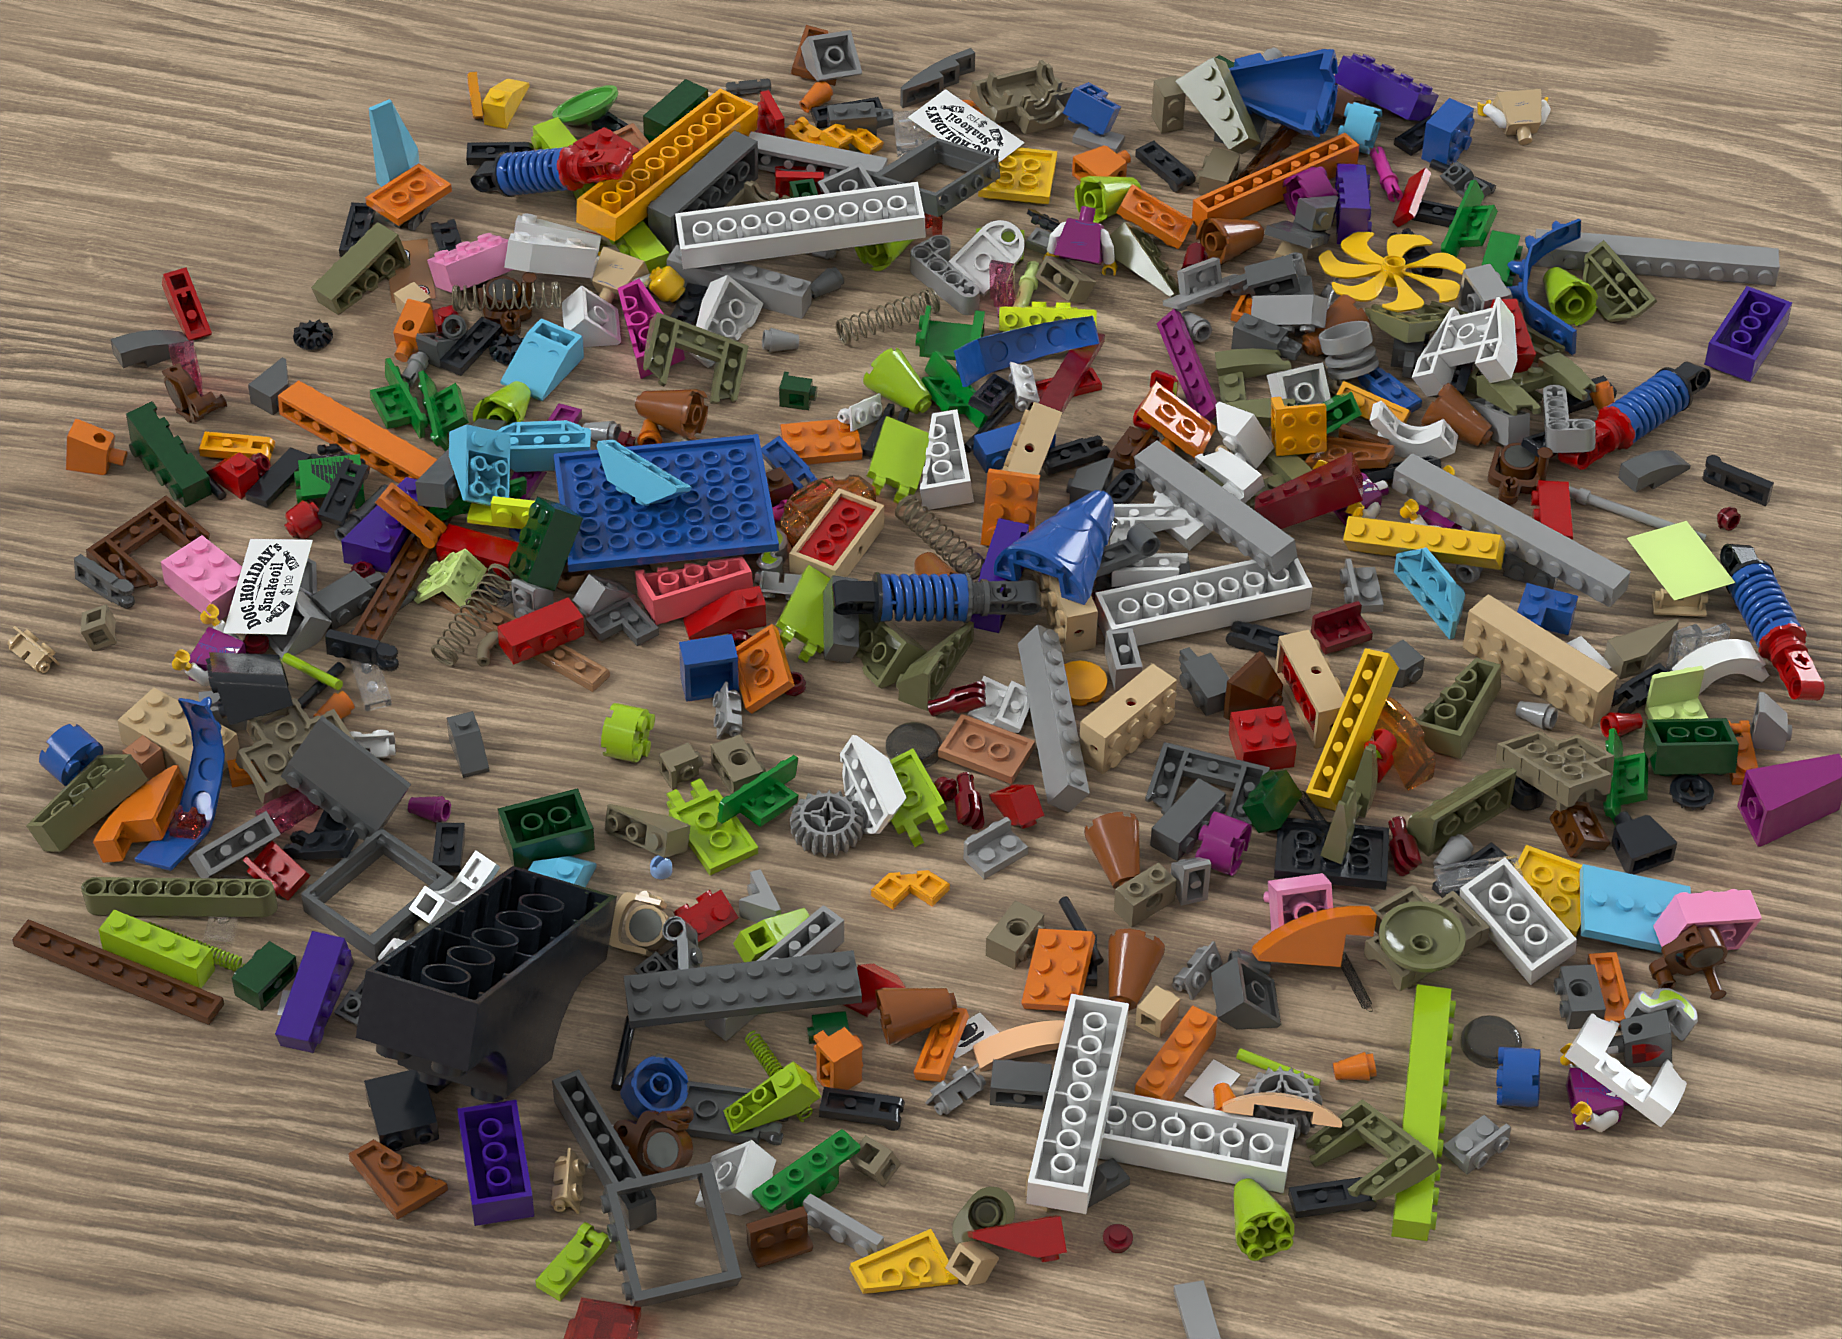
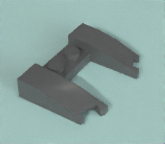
M1164 742L1145 801L1156 803L1162 808L1161 813L1164 815L1174 805L1184 777L1196 780L1199 778L1205 782L1233 788L1234 792L1226 815L1250 824L1249 826H1253L1242 806L1249 798V793L1260 783L1261 776L1270 771V767Z

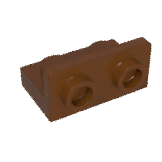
M1130 426L1107 458H1114V467L1135 470L1134 456L1155 441H1159L1160 438L1157 436L1158 430L1151 426L1148 432H1144Z
M1576 801L1575 805L1567 807L1566 810L1558 811L1555 809L1549 818L1569 857L1576 858L1583 848L1606 850L1611 843L1589 803Z
M804 1206L746 1224L747 1246L758 1268L813 1251V1243L808 1234V1215Z

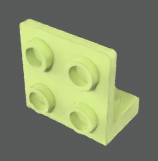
M466 548L457 553L452 552L441 562L435 561L430 565L427 570L428 576L417 587L418 593L414 601L419 604L443 591L459 607L466 605L465 600L471 597L472 590L477 589V584L481 582L487 568Z
M1702 666L1688 667L1681 670L1654 674L1651 679L1645 706V713L1648 719L1708 718L1698 699L1705 671Z

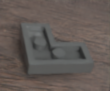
M631 597L585 618L587 628L599 641L623 630L635 645L638 646L659 635V627Z

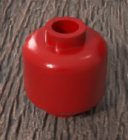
M301 501L286 512L285 518L287 523L284 526L293 538L298 535L301 539H307L320 530L323 523L322 520L318 519V507L313 502Z

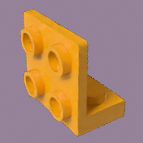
M1271 397V442L1274 445L1273 449L1276 456L1326 452L1327 418L1326 405L1324 403L1288 406L1284 405L1281 397Z

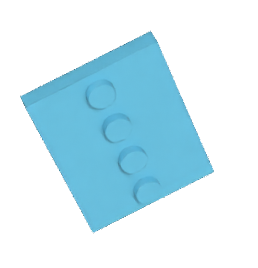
M1583 864L1579 871L1581 936L1662 953V947L1653 925L1672 898L1682 892L1691 894V887ZM1682 953L1676 954L1677 956L1684 957Z

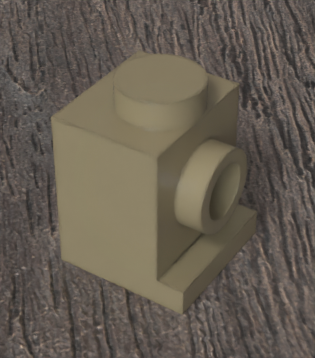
M107 604L82 612L81 634L92 651L117 643L115 637L116 619Z
M689 742L659 754L660 773L672 790L677 788V783L690 780L699 775V767L704 765L701 754L698 751H694Z
M865 1135L862 1141L858 1143L861 1146L860 1152L851 1157L849 1161L856 1170L878 1182L882 1187H885L901 1163L893 1151Z

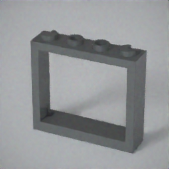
M932 137L871 175L877 187L905 184L938 163L967 171L966 174L936 193L919 188L924 213L940 217L999 179L1000 168L999 159L996 155Z
M383 828L367 837L362 844L350 852L347 858H343L334 867L329 868L322 877L313 884L308 885V888L301 893L305 913L339 937L345 938L346 942L376 963L379 961L377 957L393 938L404 940L414 931L416 921L422 919L409 910L417 896L371 935L365 933L324 903L383 854L429 885L428 888L433 891L442 890L454 881L453 876Z
M712 1162L605 1185L603 1195L600 1196L601 1209L603 1214L608 1213L610 1224L607 1225L609 1241L611 1243L615 1242L617 1253L614 1254L615 1266L618 1272L622 1271L625 1283L621 1284L622 1293L625 1295L626 1301H630L631 1309L739 1284L742 1276ZM698 1179L722 1273L642 1290L618 1196Z

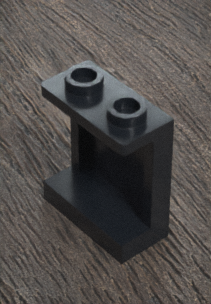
M407 1070L364 1081L366 1098L371 1108L379 1143L395 1152L402 1148L419 1144L424 1145L439 1139L438 1123L426 1083L417 1079L416 1070Z

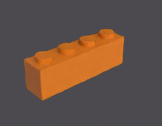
M1192 1005L1135 1084L1134 1095L1172 1101L1215 1040L1218 1017Z

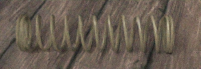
M542 282V300L539 307L535 297V284L532 283V301L529 307L525 296V284L522 283V303L518 307L515 296V284L513 283V299L511 307H509L506 300V286L503 283V301L501 308H499L496 299V285L493 284V303L491 308H489L486 299V285L484 284L483 305L479 308L476 298V285L474 284V301L470 309L467 302V287L464 285V303L461 309V290L459 285H454L452 287V306L454 311H463L465 305L469 311H472L476 304L478 310L482 311L486 304L488 310L491 311L494 305H496L498 310H501L505 303L506 307L511 310L515 302L516 307L520 310L524 303L528 309L532 308L533 303L540 309L544 302L548 309L551 308L552 304L556 309L561 306V288L559 282L551 283L552 298L550 306H548L545 298V284Z
M929 287L926 290H921L919 294L912 293L911 297L904 296L902 301L895 299L894 303L887 302L885 307L878 305L876 310L870 308L867 313L861 311L859 316L853 314L850 319L846 317L839 319L836 322L837 335L844 345L850 344L851 334L853 339L858 341L859 335L852 322V318L857 317L860 332L864 338H867L866 326L860 318L863 313L867 315L870 332L876 335L875 324L869 315V312L872 310L875 312L879 329L884 332L885 325L878 313L880 307L884 309V316L888 327L893 329L892 317L886 309L888 304L893 306L895 321L899 326H902L901 314L895 306L897 301L901 302L903 316L910 323L911 315L904 303L905 298L910 300L912 314L915 319L919 320V310L912 300L914 295L919 297V306L923 315H925V312L923 311L921 301L925 306V310L927 304L931 306V312L934 314L938 313L940 310L938 295L934 289ZM922 292H924L925 301L921 297ZM929 297L931 298V300H932V302H933V304H934V308H933V306H932V304H931V302H930ZM912 303H913V305H914V307H915V309H916V311H917V316H918V317H916V315H915V313H914ZM904 307H905V309H906V311H907L909 320L907 319V317H906V315H905ZM895 310H896L897 313H898V316H899V319H900V323H899V321H898V319H897V317H896ZM887 314H888V316H889V318H890L892 327L890 326V324H889V322H888ZM878 317H879L880 320H881V323H882V326H883V330H882V328H881V326H880V324H879ZM869 319L873 325L874 332L871 329ZM844 320L849 321L850 330L847 323ZM860 322L862 323V326H863V328H864L865 335H864V333H863V331H862ZM852 326H853V328H854V330H855L856 337L854 336V333H853V330H852ZM843 327H844L845 332H846L847 340H846L845 335H844V332H843Z
M909 495L903 498L896 506L895 516L902 520L906 526H909L911 531L916 532V535L922 538L924 543L929 544V547L942 556L943 560L947 561L951 567H955L958 573L964 574V572L972 570L981 559V565L978 570L970 575L971 579L977 577L985 562L984 557L979 553H973L974 549L967 547L966 541L960 542L959 535L953 536L954 531L952 529L947 530V524H941L940 518H934V513L928 512L927 506L921 507L922 503L917 497ZM909 499H914L915 501L910 503L905 509L903 516H899L901 506ZM914 504L911 511L906 514L909 507ZM925 508L926 513L917 523L911 524L913 517L920 509ZM932 514V519L926 526L918 530L919 523L923 521L926 515ZM934 520H938V526L930 534L924 536L926 528ZM940 526H945V531L938 539L931 542L932 535ZM950 531L952 536L943 546L937 547L939 540L946 532ZM957 537V544L949 552L943 553L946 545L953 538ZM964 543L965 547L958 556L950 559L952 552L958 545ZM942 548V553H939L937 549ZM967 549H971L970 556L962 564L957 565L959 557ZM977 559L976 563L970 569L966 570L967 567L974 560ZM956 560L955 565H953L950 561Z
M496 563L491 564L488 574L482 577L483 581L477 584V589L472 590L471 597L465 600L466 605L461 606L460 613L455 614L454 621L449 622V629H445L442 632L443 637H439L437 644L431 647V652L438 661L448 666L455 665L459 657L452 649L457 652L465 651L459 642L470 644V640L466 635L476 636L475 631L470 626L480 629L482 626L477 619L487 621V616L484 612H493L492 607L488 603L498 605L495 596H504L500 588L505 590L510 588L511 581L498 576L493 568H498L505 572L512 581L515 578L508 568ZM489 576L496 585L485 582V577ZM493 577H494L497 581H499L500 583H502V584H504V585H507V588H506V587H503V586L500 585V584H498V583L493 579ZM483 583L489 592L479 589V585ZM486 584L498 589L502 595L493 592ZM478 591L484 600L473 597L474 592ZM481 592L491 596L496 603L489 601ZM472 599L480 609L468 605V600ZM475 600L487 605L490 611L482 608ZM467 607L473 616L462 613V609ZM470 608H473L480 612L485 617V619L477 616L475 613L472 612ZM461 615L469 625L456 621V617ZM464 616L476 621L479 627L470 623ZM456 623L462 632L451 629V624ZM459 624L469 628L473 635L462 629ZM450 631L453 637L457 639L459 642L452 638L445 637V632ZM453 632L462 635L468 643L459 639ZM440 639H444L452 649L440 645ZM448 640L455 642L462 648V650H459L452 646L448 642ZM434 648L440 649L441 652H442L445 656H447L448 658L452 659L453 662L448 661V660L444 659L443 657H441V656L435 651Z

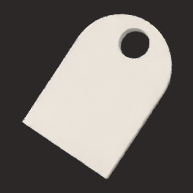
M1002 220L990 222L949 263L978 285L980 294L984 297L1021 259L1024 252L1023 235L1010 222ZM1006 231H1011L1015 234V239L1012 242H1005L1001 238L1002 234Z

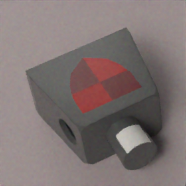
M1667 1010L1623 1019L1620 1021L1621 1035L1614 1036L1606 1050L1607 1054L1623 1053L1625 1066L1662 1067L1667 1059L1672 1063V1037Z

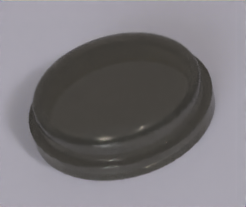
M920 722L904 723L897 726L887 737L886 754L891 760L913 748L924 768H928L940 758L938 757V749L942 744V739L927 724Z
M1493 1015L1481 1016L1469 1022L1462 1031L1460 1041L1462 1051L1469 1060L1479 1066L1492 1069L1499 1068V1065L1503 1066V1064H1498L1499 1047H1522V1039L1515 1026L1508 1020Z

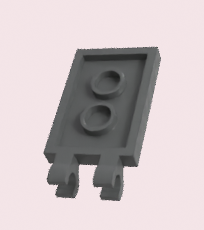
M1285 220L1267 225L1264 235L1310 249L1328 244L1331 234L1325 233L1326 230L1310 231L1295 221Z
M688 1081L687 1098L677 1110L684 1106H688L693 1110L694 1118L689 1123L688 1129L685 1130L689 1136L736 1143H745L752 1140L757 1145L760 1138L772 1145H781L784 1136L783 1133H780L782 1124L778 1122H770L736 1134L731 1132L723 1110L753 1089ZM789 1117L777 1121L787 1122Z

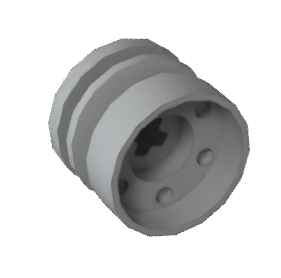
M1346 322L1332 326L1319 334L1318 338L1322 352L1325 355H1329L1325 359V365L1328 367L1327 373L1331 379L1355 378L1367 374L1379 366L1378 357L1375 356L1376 348L1369 345L1373 341V336L1368 322Z

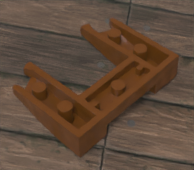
M166 495L86 549V557L95 561L108 572L113 573L118 579L128 580L134 588L147 585L153 588L158 586V581L129 556L131 552L159 533L181 548L201 535L209 540L210 533Z

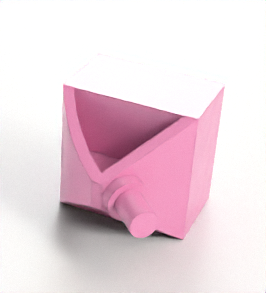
M1323 873L1268 881V891L1264 893L1263 899L1264 902L1269 903L1271 932L1296 918L1312 912L1333 908L1332 883Z

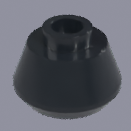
M1518 777L1515 780L1511 805L1522 811H1530L1540 807L1544 801V793Z

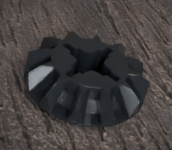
M310 319L308 323L300 322L299 327L294 328L293 340L295 344L306 350L321 349L327 346L333 338L332 328L329 327L328 323H322L320 319L316 322H312Z
M506 334L505 337L497 336L496 340L491 341L489 348L490 356L496 362L510 364L524 338H519L518 334L513 336ZM506 346L512 347L511 352H509Z
M1683 774L1671 782L1669 794L1672 795L1673 803H1680L1681 808L1687 806L1694 811L1699 807L1704 810L1706 805L1712 802L1714 789L1710 782L1701 776ZM1689 787L1691 788V791H1693V794L1695 795L1694 797H1691L1690 794L1687 793Z

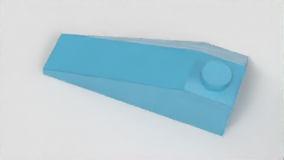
M390 99L369 108L376 180L381 187L418 163L420 164L418 148Z

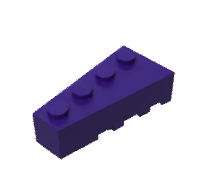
M1337 164L1335 189L1339 197L1336 208L1337 244H1341L1345 238L1355 232L1372 231V221H1369L1371 219V190H1368L1370 187V175L1366 174V165Z
M406 477L397 487L418 502L415 484L417 479ZM377 505L341 540L344 563L354 565L357 562L365 561L371 563L375 571L387 573L411 531Z
M998 519L978 581L981 579H987L988 581H1011L994 575V563L997 556L1005 548L1029 533L1028 524ZM1020 566L1021 573H1023L1025 567ZM972 614L970 621L974 622V628L1000 633L1007 614H988V616Z
M315 931L311 932L275 1033L280 1046L314 1053L317 1044L321 1043L325 1026L354 965L351 950L345 938Z

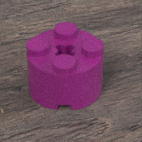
M1321 166L1318 168L1310 167L1286 178L1283 182V187L1286 186L1287 193L1283 194L1284 200L1294 217L1299 198L1338 196L1336 189L1331 186L1327 178L1326 170Z
M1214 811L1210 818L1209 826L1204 824L1200 830L1198 840L1202 841V844L1197 850L1195 858L1209 859L1211 869L1234 876L1243 862L1239 858L1243 851L1247 852L1252 826L1239 819Z

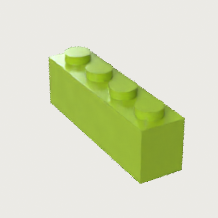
M113 910L98 929L102 949L198 988H202L215 971L211 948L117 910Z

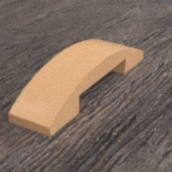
M1065 1020L1043 1021L1014 1027L992 1035L973 1045V1052L980 1072L992 1070L993 1059L1009 1060L1058 1049Z
M1275 1092L1252 1093L1230 1099L1222 1105L1223 1112L1253 1116L1254 1104L1311 1112L1310 1121L1312 1124L1342 1128L1341 1119L1333 1112L1314 1101L1291 1094Z

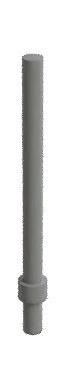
M1569 486L1570 497L1576 499L1577 503L1583 505L1588 503L1658 529L1675 524L1593 495L1587 489L1580 488L1579 490ZM1695 531L1701 540L1705 542L1707 535Z

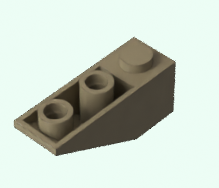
M1676 618L1667 622H1661L1648 628L1638 629L1635 632L1609 639L1604 659L1614 673L1618 675L1619 680L1644 672L1675 640L1679 620Z
M608 804L604 831L666 858L688 850L691 825L671 816Z

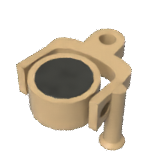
M645 890L641 891L639 895L630 892L624 893L615 906L609 944L616 949L647 958L652 955V952L648 950H656L664 946L668 940L663 936L662 928L669 917L662 911L667 907L663 898L654 896ZM634 902L647 904L632 910L625 923L627 937L639 947L623 944L621 939L623 921Z

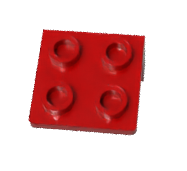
M770 91L760 92V102L757 103L759 107L757 130L754 132L785 138L784 116Z
M775 166V193L779 194V198H782L784 195L790 197L791 181L806 179L814 180L818 195H821L818 181L824 179L822 167H817L816 171L820 172L780 170L787 168ZM793 166L791 170L807 171V167Z

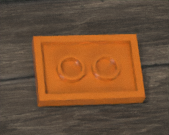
M418 163L365 197L366 205L400 226L452 192V186L449 182Z
M1133 184L1116 212L1124 220L1138 225L1146 233L1153 234L1163 240L1166 245L1173 246L1176 249H1179L1194 221Z
M1158 382L1151 387L1136 414L1145 423L1150 424L1162 433L1165 438L1171 440L1193 458L1203 454L1216 429L1215 425Z
M838 419L780 424L782 439L807 465L862 460V448L858 429L850 431V424L842 423Z
M997 469L988 470L980 545L990 546L999 518L1028 524L1029 532L1035 529L1040 475Z
M770 624L735 647L738 656L739 687L745 709L751 714L795 686L780 633L775 625Z
M1038 930L1021 1002L1024 1009L1067 1011L1071 994L1083 995L1096 938L1093 931Z

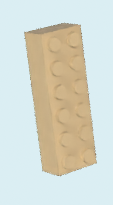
M1489 594L1469 610L1463 648L1468 650V652L1482 660L1501 664L1502 673L1590 729L1610 712L1617 674Z

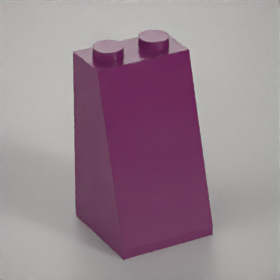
M1838 753L1746 770L1737 807L1757 847L1764 846L1840 810L1842 803V758Z

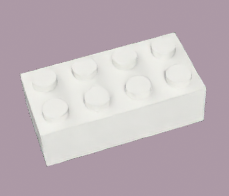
M1505 857L1460 888V897L1490 926L1489 937L1530 985L1576 954L1577 939Z

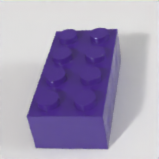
M1355 53L1352 56L1343 55L1338 66V74L1334 75L1335 83L1407 120L1422 121L1431 115L1439 97L1438 94L1432 92L1433 88L1423 83L1418 85L1413 82V77L1403 73L1398 75L1394 73L1395 69L1386 64L1379 65L1375 63L1376 59L1369 55L1363 54V56Z
M1746 286L1710 340L1704 365L1751 382L1786 328L1792 302Z
M517 1100L457 1108L474 1226L535 1217Z

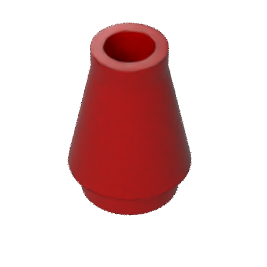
M1609 712L1601 718L1600 722L1601 731L1605 737H1609V729L1612 728L1616 729L1620 737L1636 729H1641L1643 726V720L1639 713Z

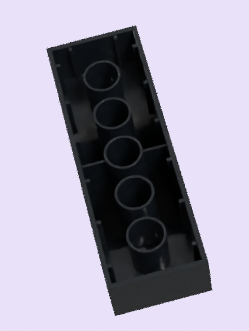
M515 866L510 867L365 971L356 1038L376 1044V1052L385 1058L398 1060L397 1065L416 1070L417 1079L423 1083L443 1086L455 1082L471 1087V1095L478 1100L485 1102L503 1101L552 1059L562 1020L575 991L584 977L607 959L617 896Z

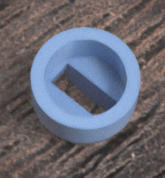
M655 856L650 863L651 875L656 879H666L671 876L673 872L671 860L668 857Z

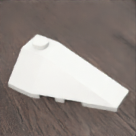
M729 275L710 282L701 303L696 326L737 341L742 336L741 334L756 322L764 303ZM690 353L707 368L715 363L712 360Z

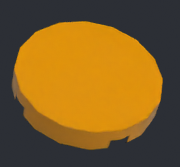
M1082 660L1070 661L1064 664L1072 705L1085 706L1088 702L1094 701L1096 703L1100 701L1107 689L1106 673L1100 666Z

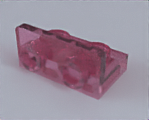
M991 260L989 264L990 299L994 300V307L997 308L999 318V308L1002 306L1013 307L1015 302L1014 263Z
M194 341L169 344L172 365L180 363L182 368L193 379L199 395L203 396L202 375Z
M297 789L270 801L256 810L255 817L267 811L278 831L282 834L292 829L294 825L306 817L313 815L320 809V806L310 802L308 797Z

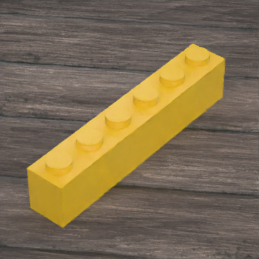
M1348 516L1343 541L1349 551L1396 556L1400 552L1427 547L1438 562L1501 570L1506 548L1502 536L1498 534Z
M1364 649L1306 791L1317 807L1335 811L1339 800H1342L1348 780H1354L1364 753V744L1370 741L1399 670L1390 653Z

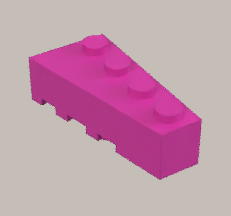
M639 278L617 289L639 375L642 379L653 374L649 369L646 371L643 369L650 320L657 312L664 313ZM674 347L670 366L685 360L682 349Z

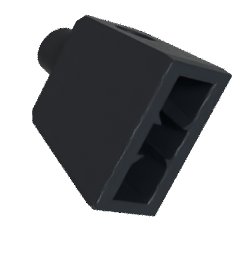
M1627 811L1616 815L1614 822L1617 826L1614 827L1611 843L1625 873L1635 875L1674 860L1677 841L1651 816L1644 815L1632 819Z

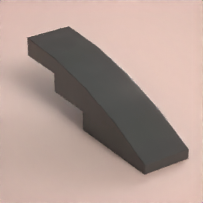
M969 48L950 55L911 78L901 87L900 106L905 108L932 99L940 94L943 88L959 83V76L975 71V52L973 49Z

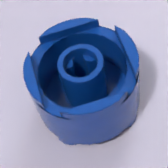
M67 724L49 737L46 742L49 744L46 752L41 750L39 763L60 783L67 786L98 755H103V746L80 725L76 724L73 727L71 724Z
M1499 1047L1498 1064H1503V1066L1499 1065V1069H1497L1496 1086L1502 1087L1497 1088V1105L1538 1107L1541 1049Z
M648 1057L638 1064L625 1078L620 1091L621 1098L629 1112L636 1118H639L643 1112L655 1110L659 1113L677 1110L685 1102L688 1095L687 1074L682 1066L671 1058Z

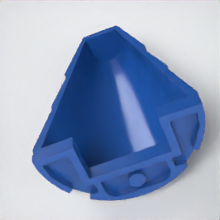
M1321 49L1261 63L1256 61L1229 68L1249 114H1256L1275 124H1281L1311 137H1320V134H1325L1333 117L1338 90L1334 74H1338L1337 57L1334 49Z
M1095 490L1060 509L1056 515L1045 520L1034 530L1005 548L995 560L994 575L1011 581H1018L1022 576L1020 566L1058 578L1061 597L1085 605L1091 596L1097 570L1100 568L1104 547L1108 545L1115 516L1111 496L1107 492Z

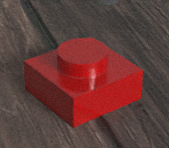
M452 305L432 310L437 332H443L442 323L446 317L459 315L457 311H454Z

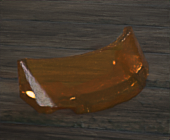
M849 474L847 478L839 480L833 476L824 477L798 489L787 500L781 517V529L787 535V540L792 549L838 488L876 502V487L859 475Z
M1388 695L1374 731L1382 728L1390 731L1395 736L1397 748L1392 753L1394 757L1393 765L1404 787L1409 791L1433 778L1436 758L1434 752L1426 746L1424 742L1425 734L1417 721L1398 701ZM1373 731L1372 736H1371V738H1372L1373 740H1374V731Z

